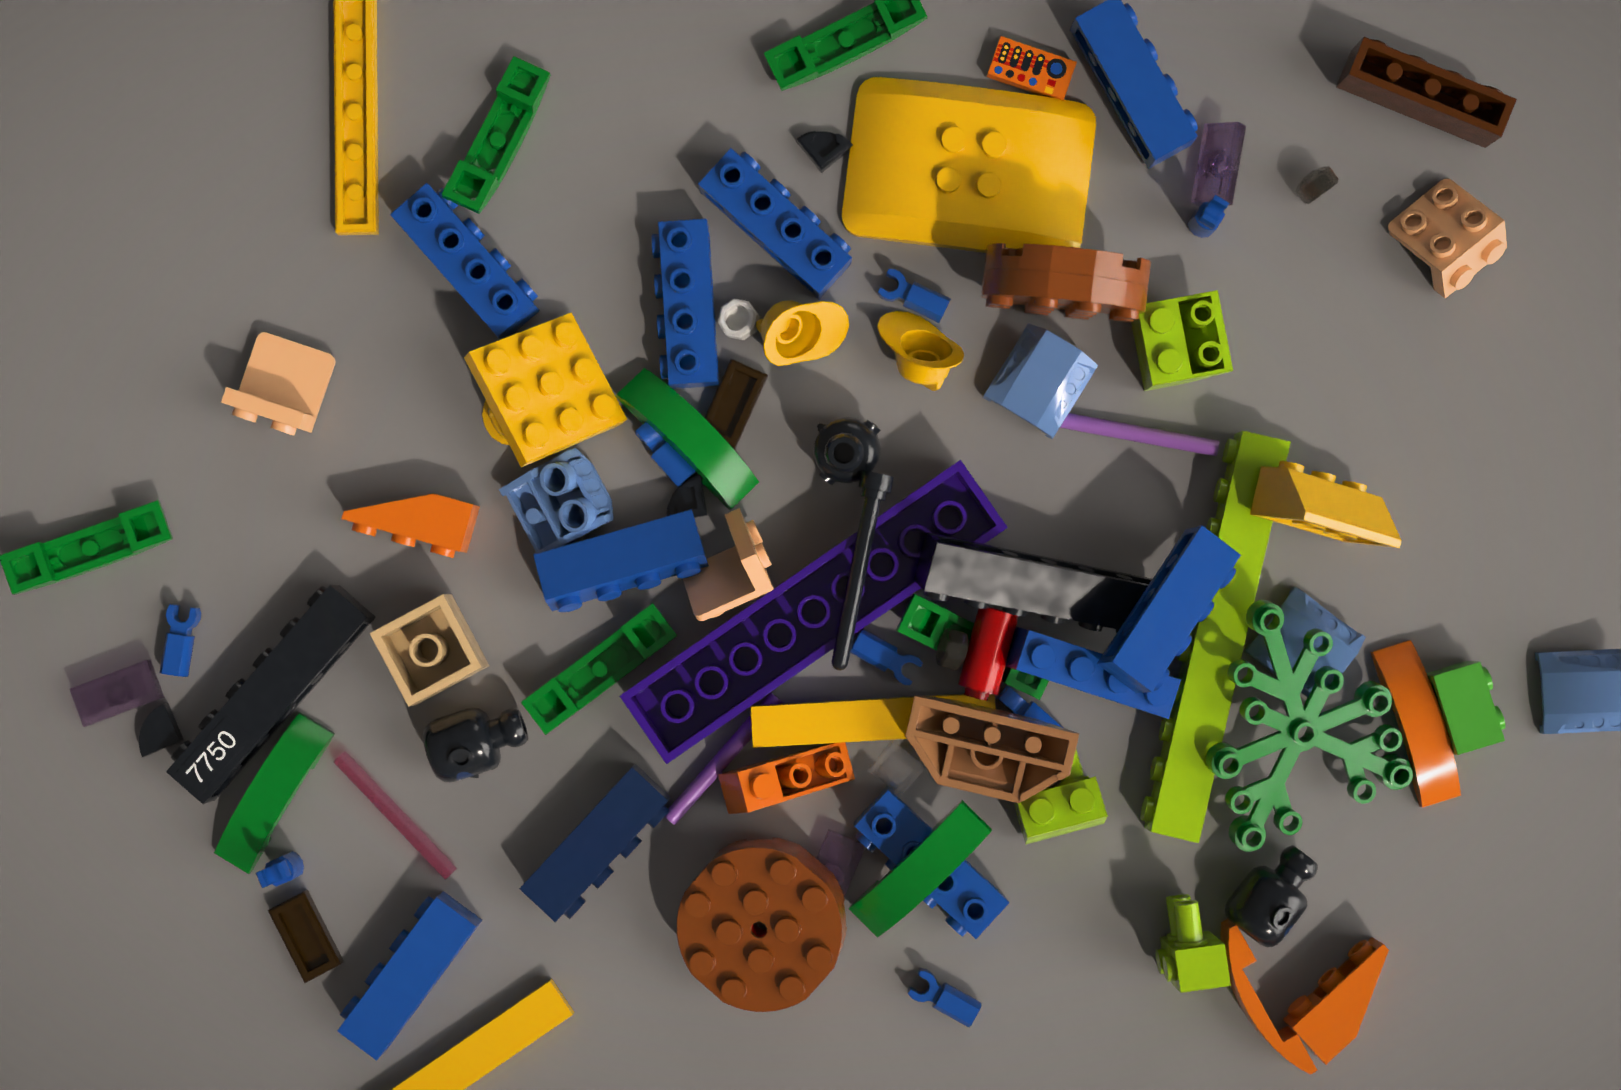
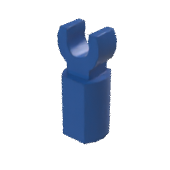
M1216 194L1209 202H1203L1188 221L1187 226L1195 236L1201 238L1209 237L1225 216L1224 210L1228 207L1229 202Z
M888 269L886 276L894 279L898 284V288L892 292L879 288L877 295L885 301L893 302L900 300L904 302L903 307L940 323L951 298L915 281L912 285L906 282L904 275L900 271Z
M647 422L635 431L637 437L653 453L651 459L677 488L696 472Z
M170 604L166 610V619L171 627L170 632H166L159 673L188 677L195 636H192V629L201 620L200 608H190L189 618L183 622L178 617L180 605Z
M864 628L860 631L850 651L851 654L883 672L887 668L891 669L898 682L909 686L913 681L903 676L902 666L907 662H911L919 667L923 664L914 655L906 654L901 656L897 654L898 648Z
M1007 685L996 697L1014 714L1036 718L1062 727L1033 701L1027 703Z
M292 851L267 862L265 869L255 874L262 888L271 884L277 887L302 875L304 864L301 857Z
M919 968L918 975L929 982L928 988L924 991H917L909 986L907 990L909 996L917 1002H933L932 1007L966 1027H970L980 1011L981 1002L947 983L943 985L938 984L931 971Z

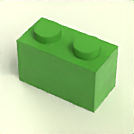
M1464 661L1427 673L1446 725L1453 754L1460 755L1505 741L1502 732L1505 729V720L1499 707L1494 706L1490 690L1493 689L1492 678L1487 668L1482 667L1481 662Z

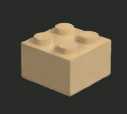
M442 594L370 633L408 707L417 705L490 666L452 594Z

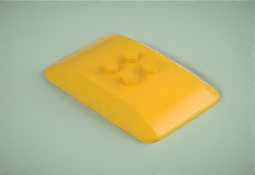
M871 77L860 85L856 97L851 136L853 146L849 152L842 207V223L851 235L857 237L986 253L988 244L1004 243L1006 248L1013 249L1023 248L1024 244L1080 248L1095 139L1096 116L1093 110L1086 104L1070 100L1063 101L1045 96L956 84Z

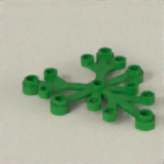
M1258 600L1251 604L1246 613V622L1253 631L1263 635L1275 678L1256 670L1254 665L1243 659H1238L1231 663L1228 668V677L1240 687L1252 686L1281 699L1287 715L1269 708L1256 697L1246 698L1242 701L1239 708L1241 717L1250 724L1259 725L1263 723L1279 731L1238 748H1234L1225 742L1217 743L1208 750L1205 758L1206 765L1212 773L1219 778L1230 779L1240 773L1244 764L1282 749L1268 777L1244 787L1234 786L1225 795L1226 805L1235 813L1245 814L1251 810L1249 815H1242L1234 819L1228 830L1230 840L1245 852H1252L1263 846L1266 838L1264 824L1272 808L1275 812L1273 818L1274 825L1286 835H1293L1301 829L1302 817L1292 809L1285 787V782L1300 752L1307 751L1315 746L1340 757L1349 782L1347 785L1348 795L1361 804L1371 802L1376 795V786L1366 778L1363 768L1374 772L1376 778L1382 784L1393 790L1407 787L1413 779L1412 766L1404 758L1397 754H1387L1382 758L1372 754V752L1379 749L1393 752L1401 746L1402 734L1391 725H1380L1373 733L1349 743L1324 732L1364 714L1371 717H1379L1387 713L1392 705L1390 691L1375 681H1367L1356 689L1354 700L1320 713L1329 694L1338 692L1344 684V677L1340 671L1331 666H1323L1317 670L1314 677L1315 684L1303 706L1300 693L1318 657L1328 654L1332 649V637L1318 628L1309 630L1303 639L1304 647L1292 669L1280 631L1284 623L1282 609L1268 600ZM1273 613L1272 622L1265 626V617ZM1322 636V644L1314 649V640ZM1247 667V675L1243 679L1238 680L1239 670ZM1329 674H1333L1332 683L1325 686V678ZM1380 696L1378 704L1373 707L1374 699ZM1254 705H1259L1258 713L1250 717V709ZM1307 726L1305 734L1298 738L1300 729ZM1392 732L1391 740L1384 744L1385 735ZM1228 758H1233L1230 766L1223 769L1224 761ZM1401 769L1399 776L1394 779L1396 771ZM1366 784L1365 792L1357 795L1359 787ZM1239 795H1244V801L1240 805L1235 806V799ZM1292 815V822L1288 826H1283L1285 818ZM1255 831L1254 836L1246 842L1247 835Z

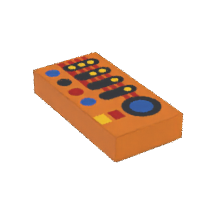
M1000 36L987 78L1039 96L1064 101L1077 62Z

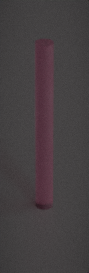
M346 751L334 760L333 763L445 880L457 870L455 865Z

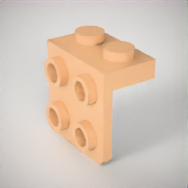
M1443 179L1388 224L1389 234L1431 267L1433 289L1444 298H1447L1456 289L1460 290L1467 286L1478 271L1487 264L1496 262L1507 248L1505 220L1451 179Z
M262 332L256 338L239 390L226 387L221 403L234 407L231 415L255 423L258 415L271 419L273 421L270 428L293 436L297 428L312 433L336 363L335 358L329 353Z
M740 508L724 514L735 546L707 558L709 566L701 568V572L697 575L683 578L693 613L698 621L718 617L727 610L745 602L756 600L763 594L774 590L766 570L772 563L762 543L761 534L754 520L746 522Z

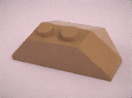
M915 695L905 737L913 746L937 784L1020 803L1070 775L1079 733L1036 718L972 703Z

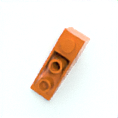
M433 493L343 511L341 519L353 522L351 529L353 531L376 536L377 529L393 533L391 537L393 542L415 547L416 540L432 544L430 552L454 558L456 551L467 553L480 506Z
M845 742L825 744L718 774L728 814L749 813L855 779Z
M1373 937L1368 941L1364 939L1355 944L1347 954L1349 959L1338 969L1333 967L1326 971L1317 982L1319 986L1310 995H1302L1289 1006L1287 1010L1289 1014L1283 1019L1325 1065L1357 1037L1389 951L1382 942Z

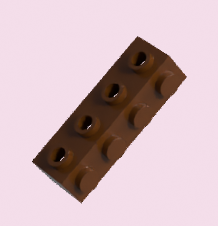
M1363 37L1350 51L1336 88L1484 148L1502 137L1517 100L1504 94L1497 88L1481 85L1465 78L1458 72L1442 69L1427 63L1421 57L1405 54L1389 47L1384 42Z

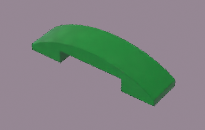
M874 0V3L804 38L798 35L764 52V55L781 91L819 78L864 57L916 27L927 19V15L920 0Z
M513 56L496 88L497 98L464 161L459 159L441 194L443 198L478 214L481 213L505 177L525 139L549 82L550 72Z
M646 368L641 370L616 394L615 397L642 424L647 422L703 478L702 484L730 511L759 483L753 472L722 435L681 395Z
M157 500L119 513V517L44 543L37 542L0 555V562L12 595L94 571L172 540L173 537L160 501Z
M913 593L895 631L964 663L974 623ZM1005 666L1001 682L1040 700L1049 680Z
M652 603L620 627L618 631L558 676L552 678L521 703L543 733L547 735L677 637V634Z
M299 713L281 736L252 780L230 818L214 854L250 874L271 841L270 835L309 771L317 765L335 733Z
M962 800L933 827L931 833L880 881L877 880L848 909L878 938L931 894L991 833L992 829Z

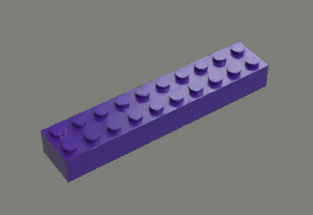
M961 460L878 516L854 634L921 588L914 580L926 532L985 544L1008 528ZM858 531L620 695V698L666 764L834 649Z

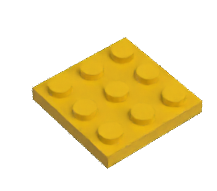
M572 312L472 350L464 357L521 468L615 428L627 420Z

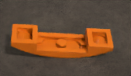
M1407 640L1370 652L1380 684L1386 687L1392 696V708L1413 769L1412 784L1419 806L1423 808L1461 796L1456 762L1446 725L1428 675L1412 641Z
M1228 918L1222 921L1220 940L1225 943L1231 989L1239 1006L1258 1033L1286 1060L1310 1075L1318 1070L1298 1034L1289 1026L1279 1031L1275 1029L1243 971V968L1257 960L1238 926Z

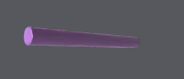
M1072 413L1068 414L1060 427L1211 456H1217L1220 443L1219 440Z
M770 692L760 705L782 704L783 702ZM751 715L668 808L670 811L665 817L672 824L676 825L716 780L718 774L723 772L751 740Z

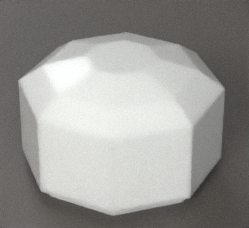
M734 298L721 306L718 324L729 338L745 340L757 332L756 321L760 319V316L749 301Z

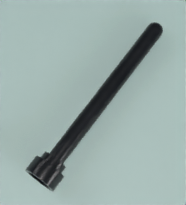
M861 471L858 487L862 488L861 497L865 498L832 656V666L836 670H844L848 665L880 503L885 501L886 494H891L894 477L889 475Z

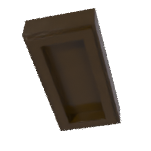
M731 359L704 418L736 450L768 375Z
M308 890L268 910L304 983L344 963Z

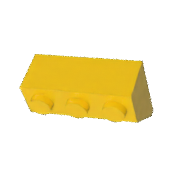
M1280 461L1278 467L1261 466L1250 515L1341 542L1400 548L1402 540L1383 498L1367 493V485L1352 481H1342L1341 485L1335 483V475L1319 471H1311V475L1303 473L1305 466L1287 461Z

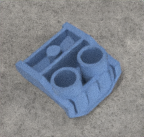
M1028 323L983 398L989 402L993 401L1037 427L1046 434L1045 436L1053 440L1098 365L1082 350L1047 329Z
M576 448L567 450L499 489L502 496H507L536 551L534 554L568 545L614 520L612 499L594 465Z
M1293 587L1280 607L1284 613V623L1280 631L1291 668L1293 669L1304 647L1303 639L1309 630L1314 628L1321 629L1328 633L1333 640L1332 649L1328 654L1318 657L1301 691L1308 698L1315 684L1314 677L1317 670L1323 666H1331L1343 674L1358 654L1366 637L1339 620L1297 587ZM1272 617L1271 620L1267 623L1266 626H1268V625L1272 622L1273 617ZM1259 634L1251 644H1248L1244 651L1274 674L1263 635ZM1322 636L1314 640V649L1322 644ZM1329 674L1325 678V686L1332 683L1333 674Z
M1621 649L1535 652V661H1538L1540 669L1543 712L1542 725H1539L1540 734L1621 731Z

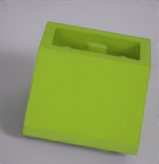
M1218 290L1146 303V310L1144 313L1139 314V320L1131 322L1144 391L1185 384L1233 371Z

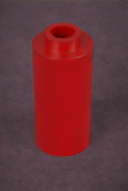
M991 607L987 609L978 608L958 685L966 687L964 695L988 701L989 694L998 695L1019 616Z

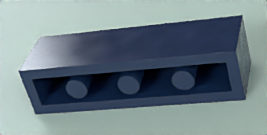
M635 764L519 889L555 923L563 914L570 919L586 902L581 896L582 893L591 884L598 889L614 872L609 864L619 854L626 859L642 842L637 834L648 823L654 829L670 810L665 804L671 797Z

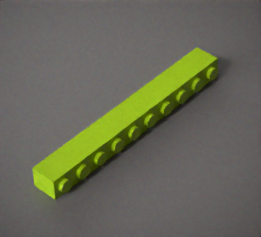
M1240 431L1234 434L1233 439L1229 438L1225 444L1222 461L1227 463L1224 479H1218L1214 491L1213 501L1218 502L1215 518H1209L1206 528L1241 556L1234 565L1236 573L1233 579L1224 588H1219L1212 599L1214 602L1212 611L1202 622H1197L1190 633L1192 636L1190 645L1181 655L1177 656V660L1182 661L1179 677L1175 678L1181 679L1170 717L1169 719L1163 717L1160 725L1159 740L1164 742L1160 757H1154L1150 769V780L1154 781L1151 797L1145 796L1141 808L1140 818L1145 821L1144 828L1150 832L1195 843L1200 841L1215 776L1208 769L1205 758L1208 750L1213 745L1223 741L1235 683L1228 677V668L1232 662L1242 658L1249 627L1246 622V613L1250 605L1255 601L1273 522L1250 515L1261 466L1278 467L1280 461H1287L1290 441Z

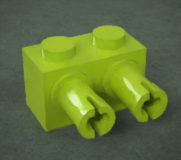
M1077 749L1070 775L1060 780L1061 783L1057 785L1058 787H1047L1028 799L1014 804L1025 844L1105 823L1108 815L1096 776L1091 778L1084 776Z
M1189 894L1167 896L1166 903L1171 933L1160 937L1162 949H1156V962L1159 973L1165 974L1167 982H1171L1180 993L1231 986L1225 943L1210 931H1202L1198 901L1191 900Z

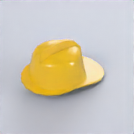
M787 300L774 304L767 311L763 319L756 321V328L761 333L764 355L768 361L777 366L815 360L831 354L839 348L846 338L849 320L843 307L833 301L802 304L793 300Z
M894 311L880 317L877 325L879 335L895 351L898 371L906 380L922 384L932 391H937L948 376L950 368L962 363L964 358L962 348L921 316L910 312Z

